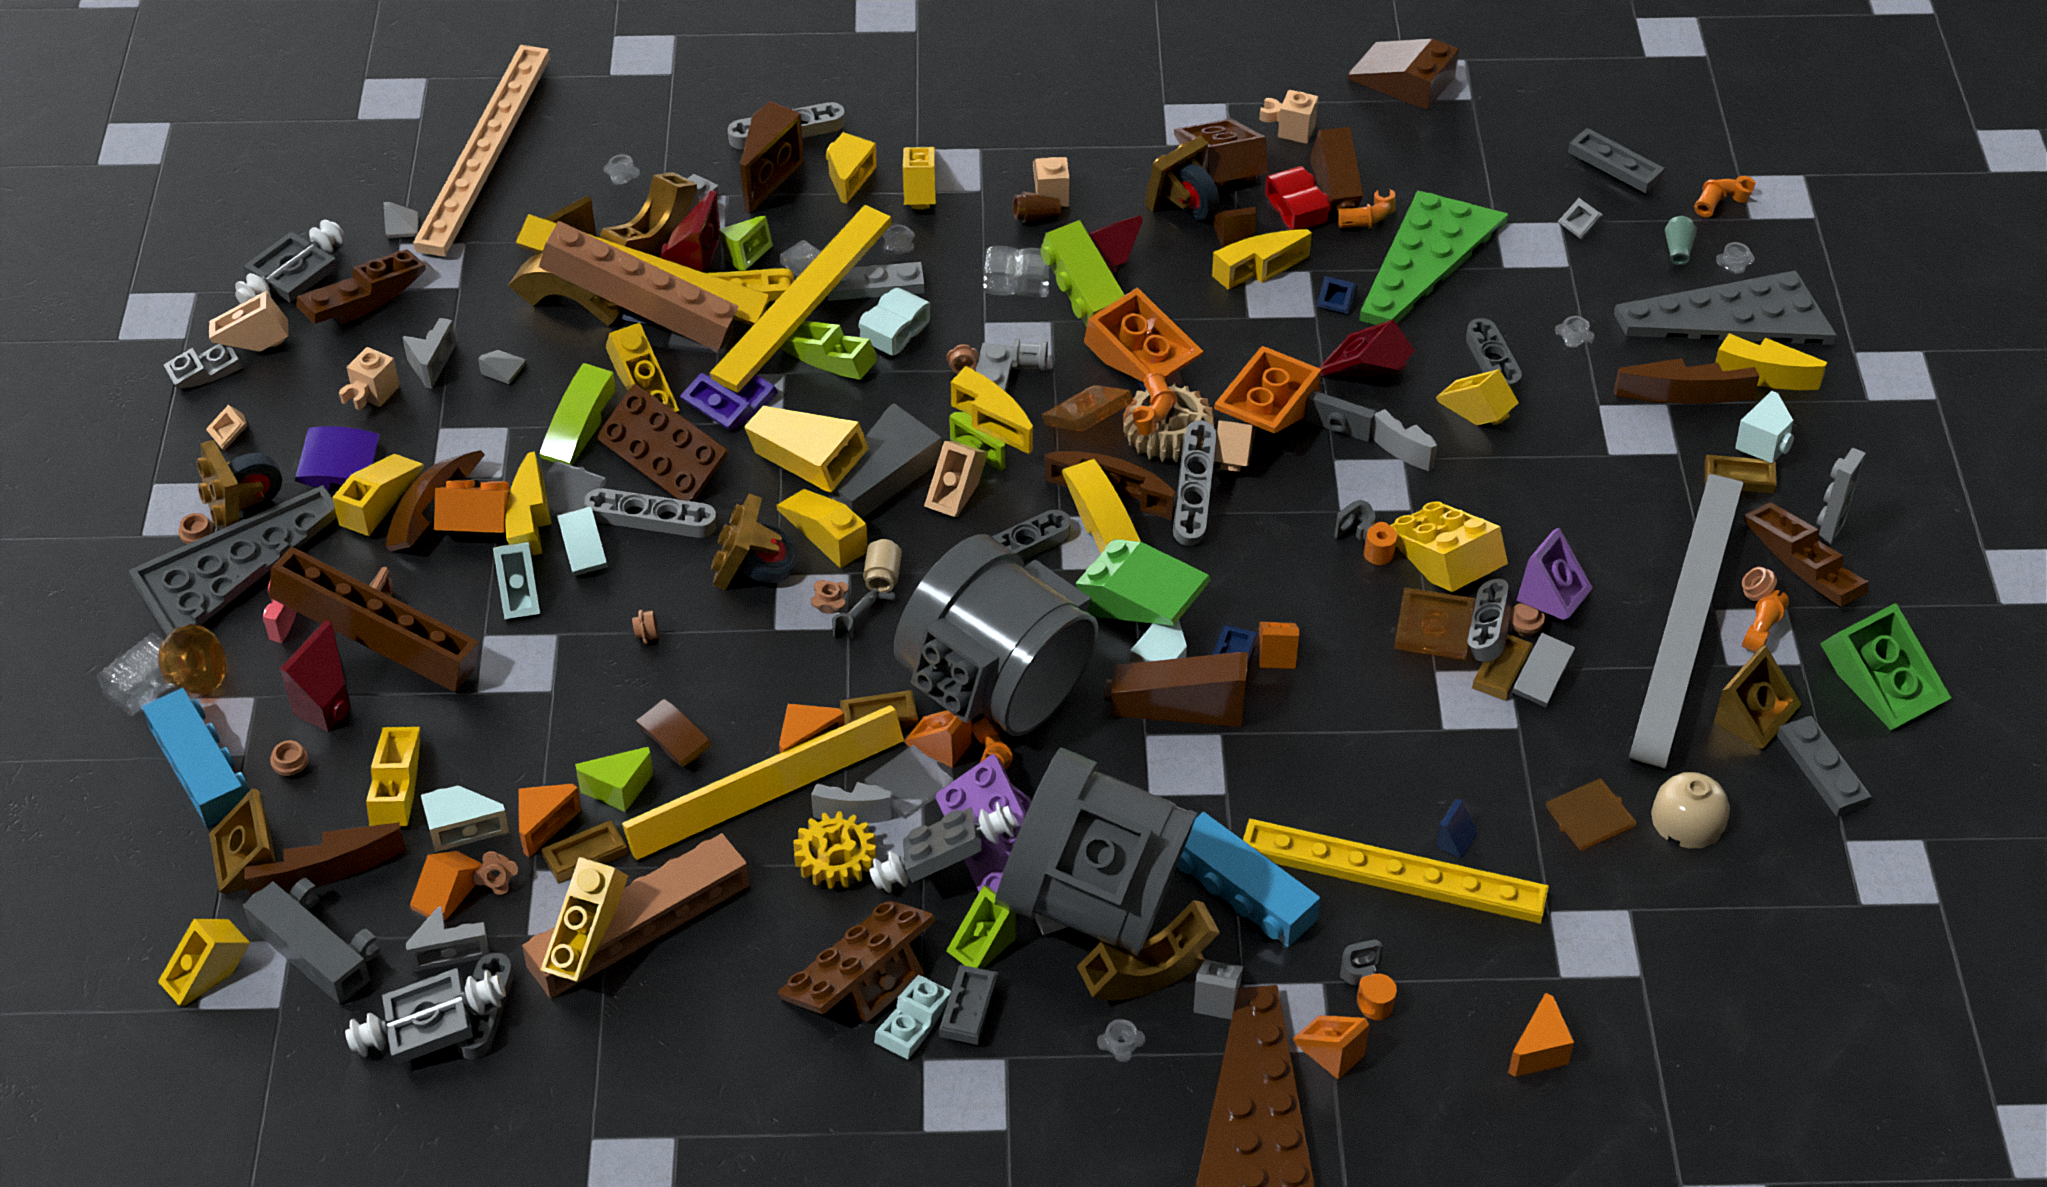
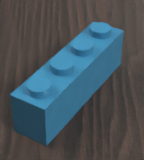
M181 688L143 705L142 709L151 733L205 826L208 828L221 822L245 797V793H248L250 789L241 771L234 774L231 769L235 767V764L226 747L221 749L218 747L217 743L220 742V739L211 722L207 724L203 722L202 719L206 718L200 702L197 698L190 700L184 688Z
M1205 812L1195 819L1177 865L1181 872L1193 876L1204 885L1209 893L1220 896L1232 905L1233 909L1240 916L1248 917L1260 926L1268 937L1277 939L1286 947H1289L1318 920L1321 897Z

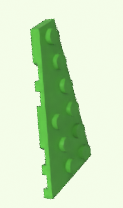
M1417 190L1360 311L1359 321L1378 325L1394 319L1397 324L1413 309L1414 303L1419 298L1430 294L1433 291V286L1439 280L1444 281L1463 264L1480 243L1485 244L1491 238V233L1497 228L1501 229L1506 225L1508 213Z

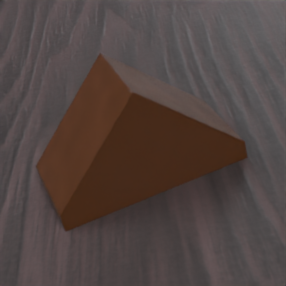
M1256 207L1223 211L1211 215L1212 223L1222 248L1238 241L1255 237Z

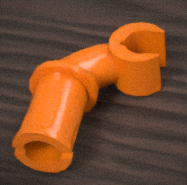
M1740 176L1736 180H1708L1703 185V193L1695 203L1694 210L1702 217H1710L1719 201L1730 194L1735 201L1747 203L1756 182L1748 176Z
M1390 189V196L1383 198L1379 196L1377 190L1374 193V206L1366 204V207L1338 208L1339 229L1366 226L1368 229H1371L1372 225L1395 211V192Z
M1152 372L1144 379V386L1151 397V407L1141 406L1132 412L1134 425L1137 426L1139 435L1145 436L1154 433L1157 429V423L1166 417L1177 401L1174 391L1168 388L1161 372Z
M1779 590L1772 591L1768 596H1764L1758 601L1755 608L1756 617L1754 623L1748 628L1742 642V647L1756 652L1761 646H1766L1770 636V628L1774 623L1782 619L1784 611L1789 606V598L1784 592L1781 596H1778Z
M986 717L974 723L972 726L973 734L982 745L985 744V751L981 762L994 754L1000 759L1004 770L1007 769L1012 762V752L999 736L1001 731L998 724L991 722Z

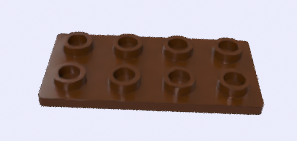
M637 384L632 385L596 436L599 441L676 498L691 502L696 500L729 453L720 443Z
M894 901L884 902L878 905L873 910V914L862 923L847 930L845 937L834 946L820 952L816 960L807 968L792 975L788 979L787 984L778 990V994L784 1001L819 1014L826 1013L847 995L858 1018L868 1022L895 1000L918 975H924L909 943L936 920L930 912Z

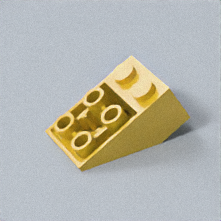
M1442 502L1427 503L1423 506L1422 510L1411 515L1401 516L1395 520V523L1390 525L1397 533L1396 547L1432 584L1451 592L1508 564L1500 526L1445 505Z

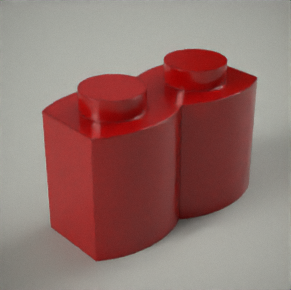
M1302 166L1267 176L1266 196L1273 208L1280 213L1283 222L1289 230H1302L1327 222L1328 211L1331 210L1330 199L1326 193H1322L1316 186L1314 176L1308 173Z

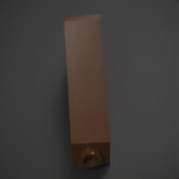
M1248 652L1115 665L1113 680L1106 679L1104 701H1111V716L1242 727Z

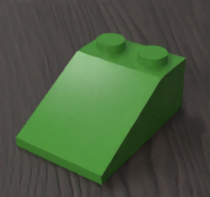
M1113 539L1075 584L1080 591L1091 598L1088 612L1093 617L1174 626L1209 584L1211 579L1208 574L1145 543Z
M1897 603L1861 620L1820 643L1838 676L1890 730L1951 699Z

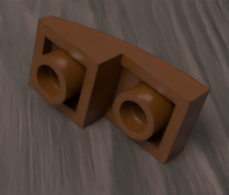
M665 699L636 720L641 731L659 743L665 755L682 767L698 759L701 753L712 745L709 739L683 713Z

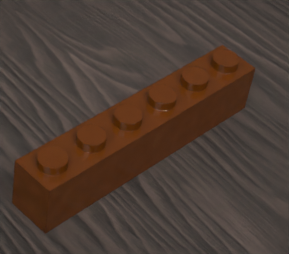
M291 547L271 567L269 598L320 624L325 620L332 622L334 631L454 692L474 672L479 645L478 640L294 547Z

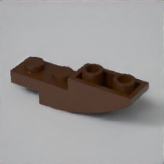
M408 249L397 251L353 267V275L350 279L297 296L296 307L314 324L335 318L344 325L365 316L395 298L426 270V265Z

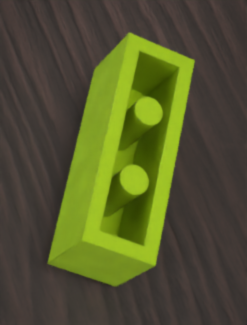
M1080 220L1046 233L1040 250L1041 257L1047 266L1050 265L1054 271L1060 290L1067 293L1072 302L1074 314L1081 318L1087 327L1088 318L1125 295Z

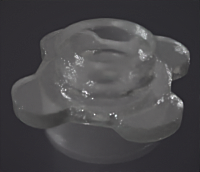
M623 154L613 156L603 168L604 173L611 176V181L614 184L626 183L631 178H637L640 175V169L634 167L633 159Z
M893 225L883 234V238L886 240L885 244H883L884 252L901 254L910 253L914 250V244H912L914 232L908 227Z
M1732 242L1725 246L1723 254L1716 257V262L1734 273L1745 272V267L1754 262L1755 257L1750 253V249L1746 245Z
M1580 316L1566 318L1563 324H1558L1555 329V333L1561 335L1564 339V344L1571 348L1577 347L1583 342L1589 343L1594 340V333L1589 331V322Z
M1124 1019L1112 1021L1107 1026L1105 1034L1100 1035L1097 1039L1098 1047L1101 1050H1108L1113 1053L1116 1060L1120 1062L1129 1061L1132 1056L1131 1053L1136 1047L1143 1046L1145 1043L1144 1034L1141 1031H1137L1133 1023ZM1123 1039L1125 1041L1123 1043H1120L1117 1040Z

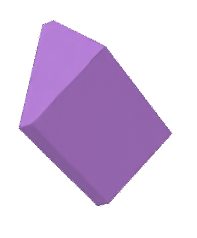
M1560 528L1553 530L1529 558L1517 601L1564 620L1572 615L1592 590V586Z

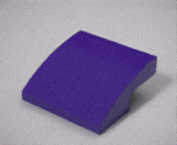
M701 372L681 394L680 398L730 431L753 417L778 392L774 385L757 374L751 378L739 393H736L711 379L710 375L707 376Z
M325 426L308 428L295 482L316 488L323 485L327 491L331 482L343 485L351 474L372 465L379 434L347 427Z

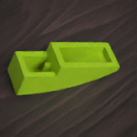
M803 321L780 347L783 351L807 364L830 373L859 380L863 378L878 360L869 338L845 336L840 325Z
M585 363L582 364L554 414L540 451V458L564 466H572L602 423L601 411L616 391L612 371Z

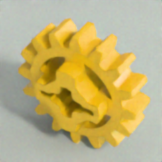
M838 811L835 818L830 819L825 812L822 813V821L820 822L812 818L808 820L809 830L799 828V839L793 842L796 867H801L803 878L810 875L813 876L814 885L817 886L822 880L827 881L828 889H832L835 882L840 881L845 888L848 887L849 878L853 877L860 882L862 880V870L870 872L872 860L877 857L874 833H869L867 822L857 825L856 815L853 814L848 820L843 819L842 812Z

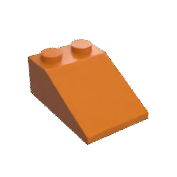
M1139 288L1134 289L1088 318L1084 343L1105 364L1142 382L1152 372H1161L1164 379L1203 355V350Z
M1261 346L1216 401L1214 409L1275 434L1303 419L1307 414L1308 397L1312 390L1319 392L1322 369Z

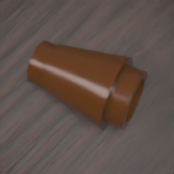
M1025 191L1014 196L1013 216L1015 220H1021L1022 223L1060 216L1061 203L1059 198Z

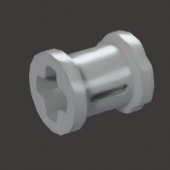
M1014 339L1012 369H1018L1019 366L1039 367L1040 371H1046L1048 341H1042L1041 344L1021 343L1020 339ZM1023 354H1036L1037 356H1023Z

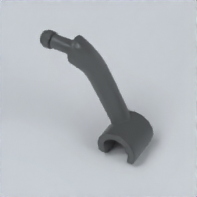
M878 588L871 590L847 614L840 613L835 615L832 619L833 637H836L838 630L848 629V638H853V623L872 604L876 603L878 599L895 600V593L878 592Z

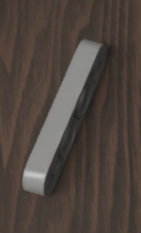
M829 102L792 109L801 114V121L809 122L801 125L802 138L835 132L842 129L845 125L844 108L838 103ZM752 117L736 120L729 124L728 139L732 147L744 149Z
M1203 420L1192 422L1187 427L1183 440L1173 535L1176 541L1185 546L1198 544L1203 538L1207 524L1216 430L1209 422ZM1197 433L1203 434L1204 441L1201 451L1195 450ZM1192 461L1201 462L1205 466L1206 471L1202 474H1194L1189 471L1187 464ZM1189 491L1197 492L1201 495L1202 502L1197 505L1189 504L1184 499V494ZM1188 515H1194L1193 534L1186 533L1185 526Z
M605 488L592 490L585 497V508L592 507L597 523L696 538L708 537L717 529L716 512L713 507L704 503ZM630 507H641L643 509L638 514H628L625 512ZM663 512H674L676 514L675 517L668 520L659 518V515Z

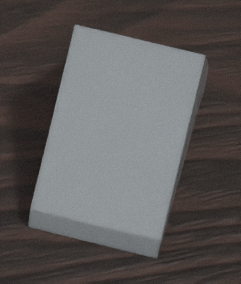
M1205 959L1196 977L1194 1013L1232 1020L1243 966Z

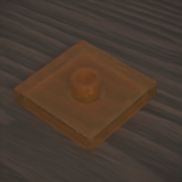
M1092 385L1041 415L1045 425L1083 432L1130 405L1134 400L1130 390Z
M1404 588L1394 649L1466 660L1475 598Z

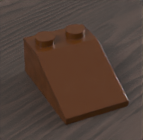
M1434 39L1376 42L1348 73L1347 79L1428 110L1455 78L1459 49Z
M769 101L760 110L756 111L751 118L740 167L744 210L749 214L804 162L801 114L772 101Z
M1231 118L1174 128V135L1180 145L1186 141L1190 142L1198 136H1201L1209 143L1203 168L1212 177L1216 187L1226 186L1230 180L1235 179L1253 181L1258 178L1257 175L1268 173L1266 137Z

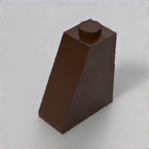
M1351 128L1319 130L1310 155V161L1319 189L1322 193H1326L1330 199L1331 210L1328 212H1338V208H1358L1363 198V191Z

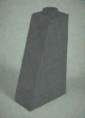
M895 403L888 407L866 435L865 439L869 449L836 488L829 492L830 499L844 503L861 519L936 466L942 450V437Z

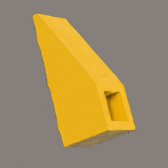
M640 322L609 333L606 349L627 391H629L633 384H637L678 413L680 410Z
M392 454L351 474L332 497L339 526L370 536L422 471L424 464Z
M579 857L541 971L579 982L617 911L628 878L627 874L614 867Z

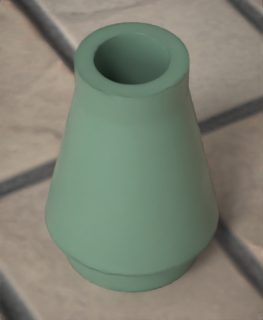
M1677 216L1670 219L1665 227L1670 261L1675 265H1684L1689 262L1690 252L1697 233L1693 220L1685 216Z

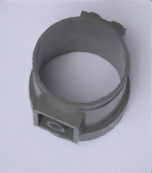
M978 534L963 540L950 549L920 582L900 618L894 638V655L900 665L913 673L911 684L962 721L968 723L982 714L991 722L999 724L1009 735L1017 737L1025 735L1043 724L1062 705L1075 688L1093 655L1098 638V623L1095 617L1087 612L1091 600L1088 595L1036 559L1024 566L1023 560L1016 553L990 535Z
M1060 747L1045 772L1019 830L998 886L995 904L1031 920L1036 914H1040L1112 946H1120L1129 950L1131 954L1138 956L1179 863L1197 812L1184 810L1175 806L1173 802L1097 771L1098 762Z

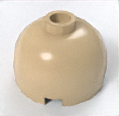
M1684 772L1671 777L1660 787L1651 815L1654 827L1665 839L1668 840L1670 836L1674 840L1681 841L1679 846L1685 848H1704L1715 844L1720 839L1727 825L1730 807L1728 797L1717 781L1697 772Z

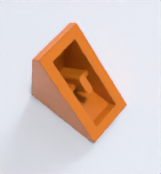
M1259 622L1260 668L1296 669L1299 628L1295 623Z
M788 704L779 742L780 753L844 726V713L840 708Z
M949 710L924 716L904 742L909 747L953 768L972 744V721L965 723Z
M574 784L519 789V833L523 852L527 857L530 858L582 810L577 786Z
M458 851L428 855L410 903L411 909L429 918L441 906L446 921L476 886L473 874L476 870H480L482 863Z
M1545 993L1513 1051L1508 1074L1517 1077L1569 1064L1574 1041L1552 995Z
M1318 1015L1292 1039L1301 1050L1335 1078L1339 1079L1365 1056L1369 1023L1366 1018Z

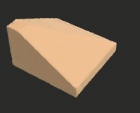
M228 405L206 430L221 449L226 450L247 427V423L243 413Z

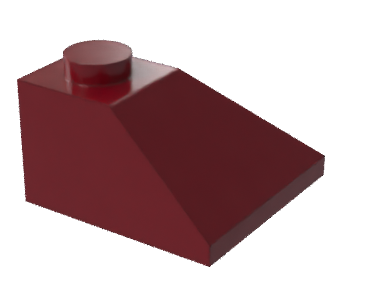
M710 190L674 229L669 242L663 244L661 259L708 273L721 241L716 191Z
M1141 215L1112 223L1088 233L1112 274L1118 272L1117 265L1128 260L1143 222Z
M1393 319L1349 334L1318 368L1322 369L1321 377H1377L1387 373L1395 375L1407 366L1406 360L1415 350Z
M325 620L280 668L293 715L329 732L338 721H341L347 715L351 706L345 671L332 622Z

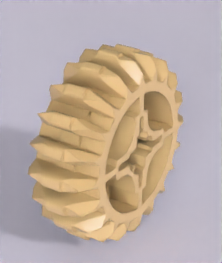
M1174 382L1168 388L1174 391L1177 397L1175 405L1170 409L1166 417L1157 423V429L1154 433L1145 436L1139 435L1138 428L1134 425L1132 412L1141 406L1151 407V397L1147 389L1145 392L1137 391L1135 398H1130L1125 408L1123 431L1125 437H1128L1129 446L1136 447L1138 454L1147 452L1149 460L1156 456L1160 457L1162 463L1166 458H1172L1177 463L1179 457H1182L1183 440L1187 427L1192 422L1203 420L1209 422L1214 427V414L1212 408L1209 407L1208 399L1201 398L1199 391L1190 392L1188 385L1183 388H1177ZM1197 433L1195 450L1201 451L1204 441L1203 434Z

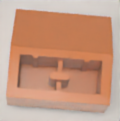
M475 480L446 481V487L435 488L434 530L505 533L506 508L511 490L509 482H481V487H475Z

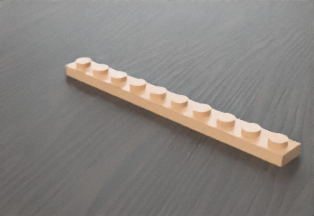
M525 45L519 46L413 242L415 252L443 257L447 255L550 60L549 49Z

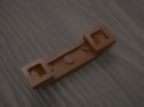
M482 450L445 459L427 469L412 483L400 500L390 523L386 548L390 552L408 548L414 544L430 524L421 513L435 497V488L443 487L446 481L467 478L485 456Z
M1059 451L1050 452L1046 455L1045 481L1068 488L1062 470L1095 459L1117 493L1140 500V511L1171 521L1175 516L1176 492L1162 479L1142 467L1115 457L1090 452Z

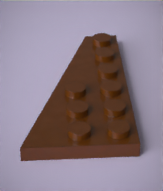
M1278 985L1238 988L1196 1187H1315Z

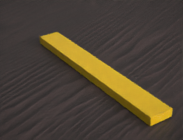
M864 205L710 372L711 379L739 393L892 225L891 216Z
M528 214L516 244L518 247L535 253H542L545 243L557 223ZM590 235L738 305L734 320L753 326L765 313L770 300L768 294Z
M889 705L623 822L622 825L632 855L638 860L903 742L904 739L896 709Z
M1250 818L1243 838L1244 842L1275 864L1541 924L1549 885Z

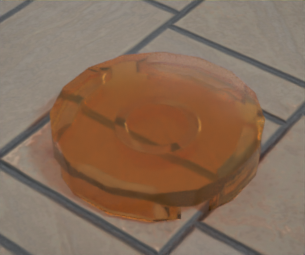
M188 624L172 629L168 633L169 635L166 637V640L162 641L159 647L158 663L164 679L168 684L172 683L177 690L184 688L189 697H198L213 692L222 684L226 674V656L222 644L215 634L204 626Z

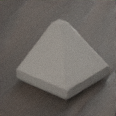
M1578 198L1560 218L1558 223L1582 240L1603 215Z
M384 202L386 239L416 237L418 235L419 223L418 211L391 202Z
M500 350L481 355L478 359L482 375L510 384L527 364L526 359Z

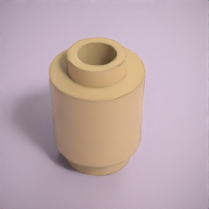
M880 539L868 545L863 578L869 590L878 588V592L887 593L898 582L902 550L893 541Z

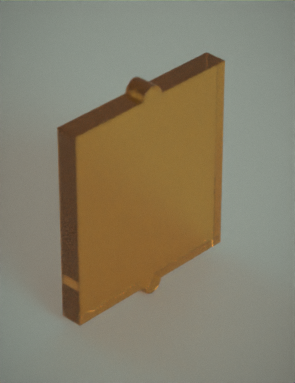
M1601 778L1546 802L1545 806L1559 823V830L1566 832L1580 851L1636 825L1634 818L1621 804L1622 799L1616 797Z

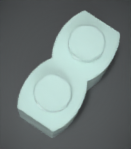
M898 287L894 288L880 298L878 306L873 307L870 311H866L861 316L859 321L860 337L869 338L873 347L894 356L908 344L911 337L916 336L928 324L930 320V302Z

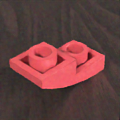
M271 599L272 603L268 604L264 610L263 622L265 623L269 640L283 643L293 624L297 611Z

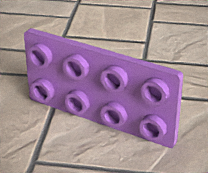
M992 754L937 792L935 797L944 816L954 810L964 811L972 807L978 823L981 809L990 814L996 811V802H1000L1002 807L1010 806L1018 823V827L1013 828L1014 837L1004 832L999 835V844L996 845L985 836L981 839L982 851L964 859L978 891L980 892L983 886H988L997 893L1006 863L1031 805V800L1011 784L1000 759Z

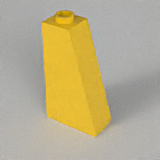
M762 406L744 427L755 453L828 492H832L869 449L860 424L857 421Z

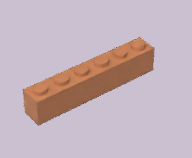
M558 221L547 239L539 263V268L717 352L731 328L739 307L561 221Z
M723 833L711 840H705L695 849L678 858L667 861L661 868L646 876L635 879L624 888L617 911L579 982L541 971L555 927L544 933L536 934L522 945L526 966L551 999L750 886L747 863Z

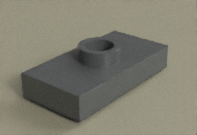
M1312 390L1308 397L1306 422L1369 442L1372 435L1375 411Z
M959 965L939 1028L940 1037L976 1045L979 1044L997 985L998 972Z

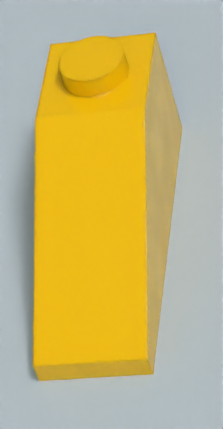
M909 147L903 150L904 205H911L912 209H927L929 204H936L934 147Z
M803 489L777 505V510L840 569L867 553L866 523L844 503Z

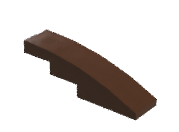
M1680 358L1618 368L1614 394L1617 397L1677 404H1713L1754 400L1759 374L1755 367L1723 372L1719 363L1686 367L1683 359Z
M1772 502L1744 515L1746 524L1790 570L1840 607L1868 594V581L1843 567V555L1819 542V530Z
M400 823L322 832L321 845L284 849V862L245 867V882L250 897L254 893L263 890L272 882L289 894L293 886L305 877L317 888L368 870L405 851V842Z

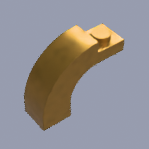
M673 172L653 175L647 200L638 215L627 224L602 228L600 238L654 256L662 250L664 243L669 242L674 229L687 216L697 184Z
M542 253L529 258L508 284V287L532 306L547 295L558 294L572 298L607 326L615 321L623 309L622 306L539 268Z
M1193 900L1163 931L1144 942L1138 956L1131 954L1129 950L1116 945L1115 947L1101 941L1077 968L1092 997L1105 1000L1137 998L1163 989L1191 973L1205 961L1201 951L1220 932L1205 904Z

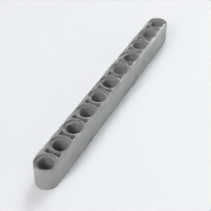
M1709 473L1629 755L1631 760L1666 768L1743 481Z

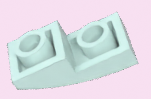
M592 507L558 515L573 575L577 576L608 567Z
M918 975L899 995L896 1010L876 1030L874 1043L909 1059L941 1016L948 1003L951 991Z

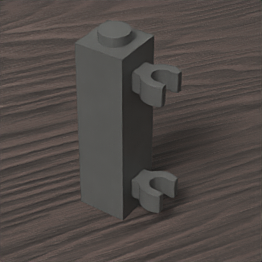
M306 877L299 880L289 894L274 882L270 883L263 890L254 893L243 904L250 928L339 1005L370 982L365 962L373 959L380 952V949L374 944L377 940L376 936L365 928L355 935L349 945L307 911L314 907L320 899L313 893L316 886Z

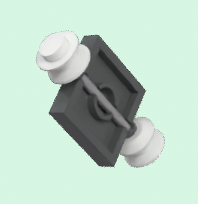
M322 220L320 222V229L315 227L310 229V242L293 232H289L244 265L247 284L242 281L236 283L235 296L237 300L242 304L265 291L271 297V290L287 301L292 302L297 296L303 294L338 268L336 258L331 256V254L333 253V246L340 248L344 244V233L340 226L335 222Z
M996 802V811L989 814L984 809H981L979 823L972 807L964 811L954 810L946 814L940 822L929 827L925 825L919 826L910 831L907 837L903 838V859L893 851H889V860L884 863L874 858V867L870 869L872 880L878 890L884 888L890 894L892 892V884L895 882H899L905 887L907 886L908 878L913 883L981 852V839L985 836L996 845L999 844V835L1004 832L1014 837L1013 828L1018 827L1017 820L1010 806L1002 807L1000 802Z
M458 968L384 994L382 998L386 1020L381 1021L372 1013L367 1014V1022L361 1025L355 1019H351L350 1029L345 1031L348 1045L353 1053L358 1051L362 1057H367L368 1047L375 1045L379 1051H383L388 1037L391 1056L398 1065L473 1037L468 1008L471 1006L472 1009L481 1015L484 1014L485 1005L492 1002L497 1008H501V999L506 997L503 983L499 975L492 976L489 970H485L484 980L476 982L469 976L464 987L463 977Z

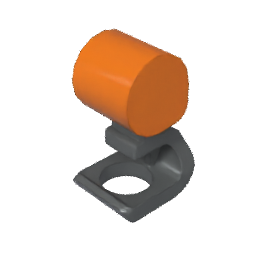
M1363 500L1352 502L1337 514L1335 538H1340L1357 526L1356 538L1365 540L1364 556L1366 560L1375 565H1385L1391 562L1394 557L1397 541L1396 531L1385 522L1374 524L1375 514L1368 502Z
M1369 940L1347 946L1343 953L1340 977L1351 985H1359L1357 993L1359 1009L1363 1015L1372 1020H1383L1389 1017L1393 1011L1397 992L1396 984L1390 977L1384 974H1376L1375 965L1381 961L1383 945L1378 940ZM1372 951L1369 955L1365 957L1355 958L1358 954L1362 952Z

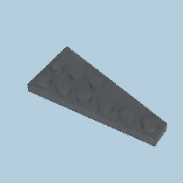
M1796 270L1616 304L1614 316L1626 336L1666 338L1669 333L1687 334L1688 339H1700L1701 334L1718 335V340H1725L1728 334H1732L1747 341L1763 342L1765 338L1770 340L1773 338H1791L1792 343L1804 344L1805 339H1821L1822 344L1834 345L1837 337Z
M323 485L128 570L131 580L172 646L177 645L268 573L271 567L291 547L298 549L337 518L333 499Z

